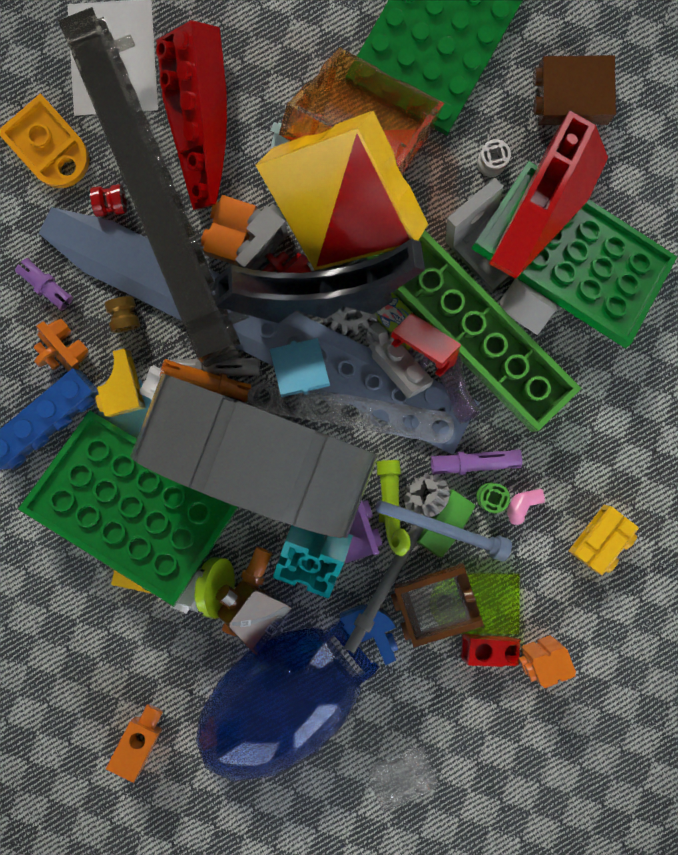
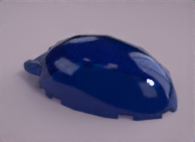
M341 619L325 631L322 628L311 627V629L305 628L298 631L284 632L266 642L257 655L251 650L248 651L218 681L200 713L196 744L205 769L232 782L276 776L317 753L342 727L360 694L361 684L370 678L379 669V666L376 662L372 663L359 646L354 654L346 650L362 669L361 672L357 673L331 642L330 638L335 636L344 647L350 637L343 628L345 624Z

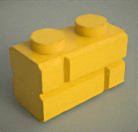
M603 505L568 551L591 570L603 576L605 572L610 573L619 562L617 556L623 548L627 550L635 543L637 539L635 533L639 528L615 508Z

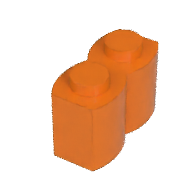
M222 195L219 202H216V205H213L210 218L213 219V223L210 229L204 230L201 238V246L204 247L205 255L238 266L235 260L238 256L236 252L246 240H249L250 236L246 229L249 225L247 221L257 210V207Z

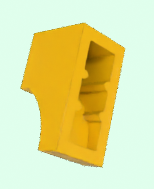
M125 348L113 351L114 365L112 373L104 385L97 387L99 395L95 396L99 411L104 412V416L114 417L146 408L143 396L139 393L140 384L131 351Z

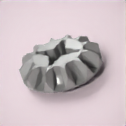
M425 473L421 478L414 477V482L410 486H406L407 492L403 499L407 510L427 517H433L446 507L450 497V489L446 481L439 475ZM427 488L432 494L427 495L424 503V500L419 495H423Z

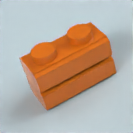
M551 635L539 639L537 644L531 642L521 646L523 656L519 657V662L525 675H528L531 682L537 681L544 688H548L558 684L559 679L563 682L575 677L576 670L568 650Z

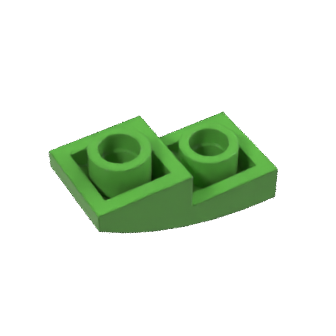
M452 489L450 490V497L446 507L439 514L431 518L463 529L476 505ZM424 528L417 543L441 558L456 539Z

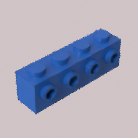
M72 368L0 429V470H14L21 466L27 460L26 456L46 445L53 433L66 428L73 421L72 417L80 411L84 412L95 403V396L99 395L98 389L83 371Z

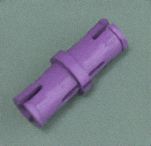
M29 258L21 261L30 270L29 272L19 264L17 265L15 272L29 282L38 295H44L60 311L66 309L67 306L59 300V297L63 298L70 305L73 296L54 282L55 278L53 276L43 273Z

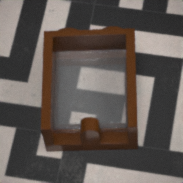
M463 562L454 567L395 584V593L391 594V598L396 612L401 610L405 622L400 623L405 640L411 639L414 648L484 626Z

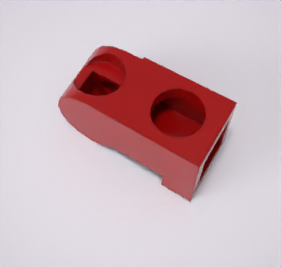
M463 632L461 659L468 666H518L521 641L520 639L508 636H487Z

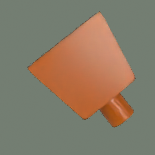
M147 704L141 717L135 716L129 722L106 770L132 783L135 782L142 772L162 731L160 727L156 726L163 713L162 710ZM137 733H140L144 736V742H141L137 739Z

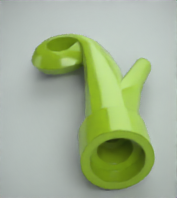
M400 460L377 461V476H380L381 500L399 506ZM379 513L378 521L380 523L385 522L387 539L391 550L398 556L407 554L410 549L411 540L408 532L400 528V520Z

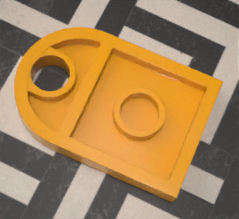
M41 93L0 128L1 138L44 184L54 188H67L75 185L85 176L90 162L87 146ZM66 162H74L76 165L75 171L71 175H63L61 171L62 166Z

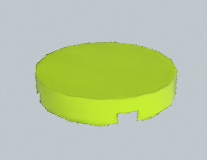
M213 557L207 560L201 568L205 570L203 576H198L195 583L194 596L196 607L199 612H203L202 616L206 618H219L217 613L223 604L216 600L218 590L226 584L233 589L235 588L234 568L229 560L221 557Z

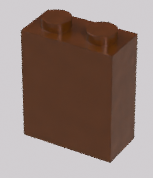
M615 55L543 56L538 67L534 68L533 86H537L538 97L534 98L533 113L538 115V126L560 125L569 111L595 125H608L615 117Z

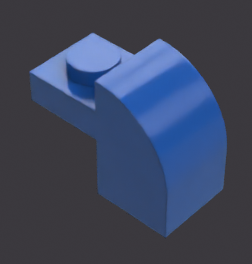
M368 604L359 605L340 613V621L348 639L355 628L353 624L359 613L363 614ZM380 608L373 619L375 622L370 633L365 634L361 642L374 637L385 665L396 661L394 652L399 649L393 634H386L387 631L396 628L392 617L384 609Z

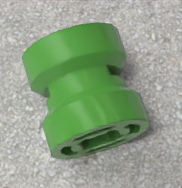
M488 482L479 487L476 492V500L480 508L485 511L500 513L508 507L510 495L503 485Z

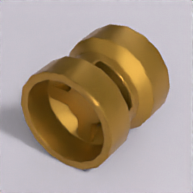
M133 296L118 297L104 303L106 312L112 315L109 323L112 333L126 332L140 327L139 317L132 312L136 307Z

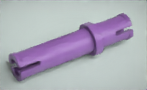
M520 449L465 454L462 451L457 452V455L431 456L432 475L442 473L466 475V472L522 467Z

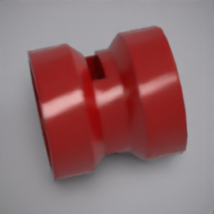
M122 184L112 185L107 189L101 186L91 187L90 199L93 213L96 217H103L112 212L116 215L127 213L126 194Z

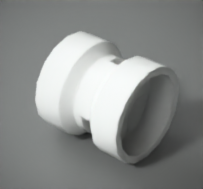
M499 139L488 141L483 146L477 159L479 171L487 177L500 175L511 157L509 146Z

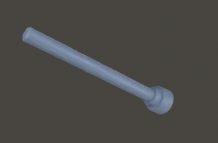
M382 500L376 504V512L485 549L486 553L495 560L504 562L511 553L512 542L505 537L498 535L487 538Z

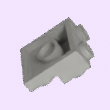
M274 204L266 205L262 211L257 209L247 221L249 225L246 229L251 242L246 240L236 252L238 256L235 260L239 267L258 270L266 261L265 255L268 253L272 254L288 236L285 217Z

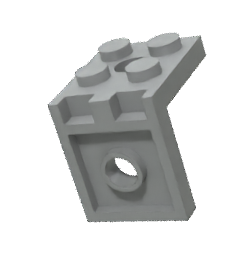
M493 178L447 218L445 239L449 247L492 293L511 276L490 265L489 260L471 248L499 207L503 185L496 178Z

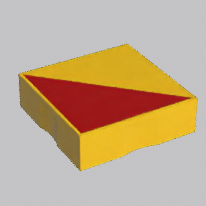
M374 111L335 124L323 133L305 135L273 147L255 165L314 270L392 251L410 239L418 241L428 226V222L410 185L398 169L394 152Z

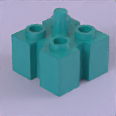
M291 525L272 578L293 586L296 585V582L308 586L307 591L329 599L337 577L344 565L353 535L349 534L347 538H338Z

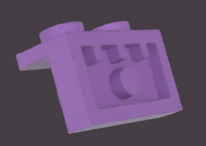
M361 500L349 534L353 535L345 563L372 554L374 556L378 555L377 547L383 545L378 529L371 530L368 518L373 517L368 500L363 502Z

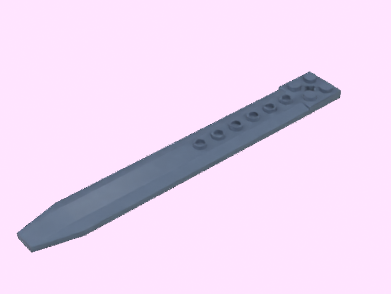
M51 207L39 231V234L84 273L255 358H259L273 366L270 349L289 345L292 341L298 343L318 338L330 386L319 388L320 390L451 455L454 454L479 404L478 401L436 380L433 381L431 387L411 398H407L371 357L373 352L370 348L297 312L292 313L278 324L216 307L215 278L220 275L219 273L112 220ZM441 407L445 409L444 414L447 416L446 421L441 420L437 424L433 422L435 417L431 415L432 410L438 411Z

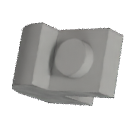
M517 278L514 279L500 299V305L505 312L536 335L541 332L557 308V304Z

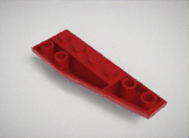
M190 20L157 39L156 54L159 62V82L162 89V98L193 210H201L216 205L226 148L227 93L220 27Z
M572 111L568 112L554 133L489 262L490 265L516 279L589 200L608 160L607 152L595 124Z

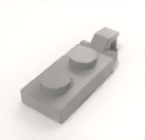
M378 322L369 326L364 338L371 345L370 349L373 352L371 357L407 398H411L431 387L434 380L402 344L397 348L392 346L391 343L394 338L391 337V334L388 335L387 330Z

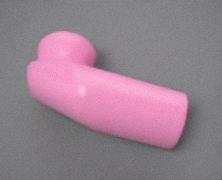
M542 489L518 493L513 497L507 508V516L510 523L514 525L522 524L530 506L545 503Z

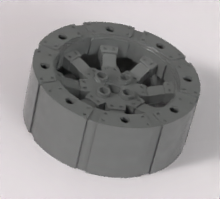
M163 373L161 374L130 455L132 460L179 484L262 516L332 537H348L378 458L377 454L237 401L234 403V400L194 384Z

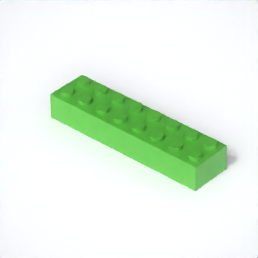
M424 231L418 241L422 245L425 271L393 291V293L416 316L460 343L461 347L458 358L531 432L539 431L582 388ZM387 252L367 257V261L374 259L380 255H383Z

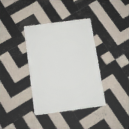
M151 0L68 4L74 116L158 110Z

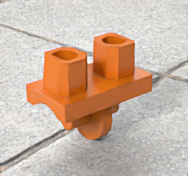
M61 318L49 325L44 321L36 326L39 330L37 336L47 346L46 349L41 342L34 346V349L39 353L34 361L38 367L48 364L52 370H56L60 366L55 360L56 357L68 372L72 368L79 370V364L88 356L89 351L79 339L69 347L62 343V340L71 334L68 325Z

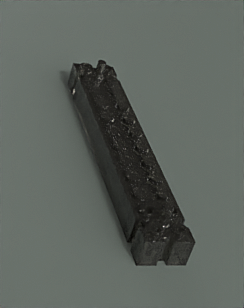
M93 7L58 20L198 360L207 368L238 355L239 352L236 346L240 345L241 342L233 324L249 318V315L234 311L228 313L226 309L216 307V296L213 292L215 291V280L208 266H202V264L207 262L196 237L191 238L195 236V232L185 213L183 203L176 191L173 179L163 160L148 119L140 105L138 95L119 52L135 46L132 36L129 34L114 40L104 17L98 18Z

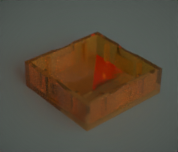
M339 47L322 65L319 74L313 80L307 82L287 103L279 135L292 141L305 135L323 133L335 124L374 111L394 152L398 169L403 174L433 131L444 103L408 83L387 75L376 66Z

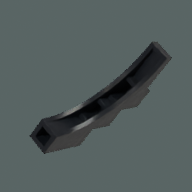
M410 239L394 250L374 259L352 266L318 272L275 273L230 265L215 278L216 307L278 324L295 311L327 319L346 306L374 314L392 302L391 293L425 271L422 245L420 241Z

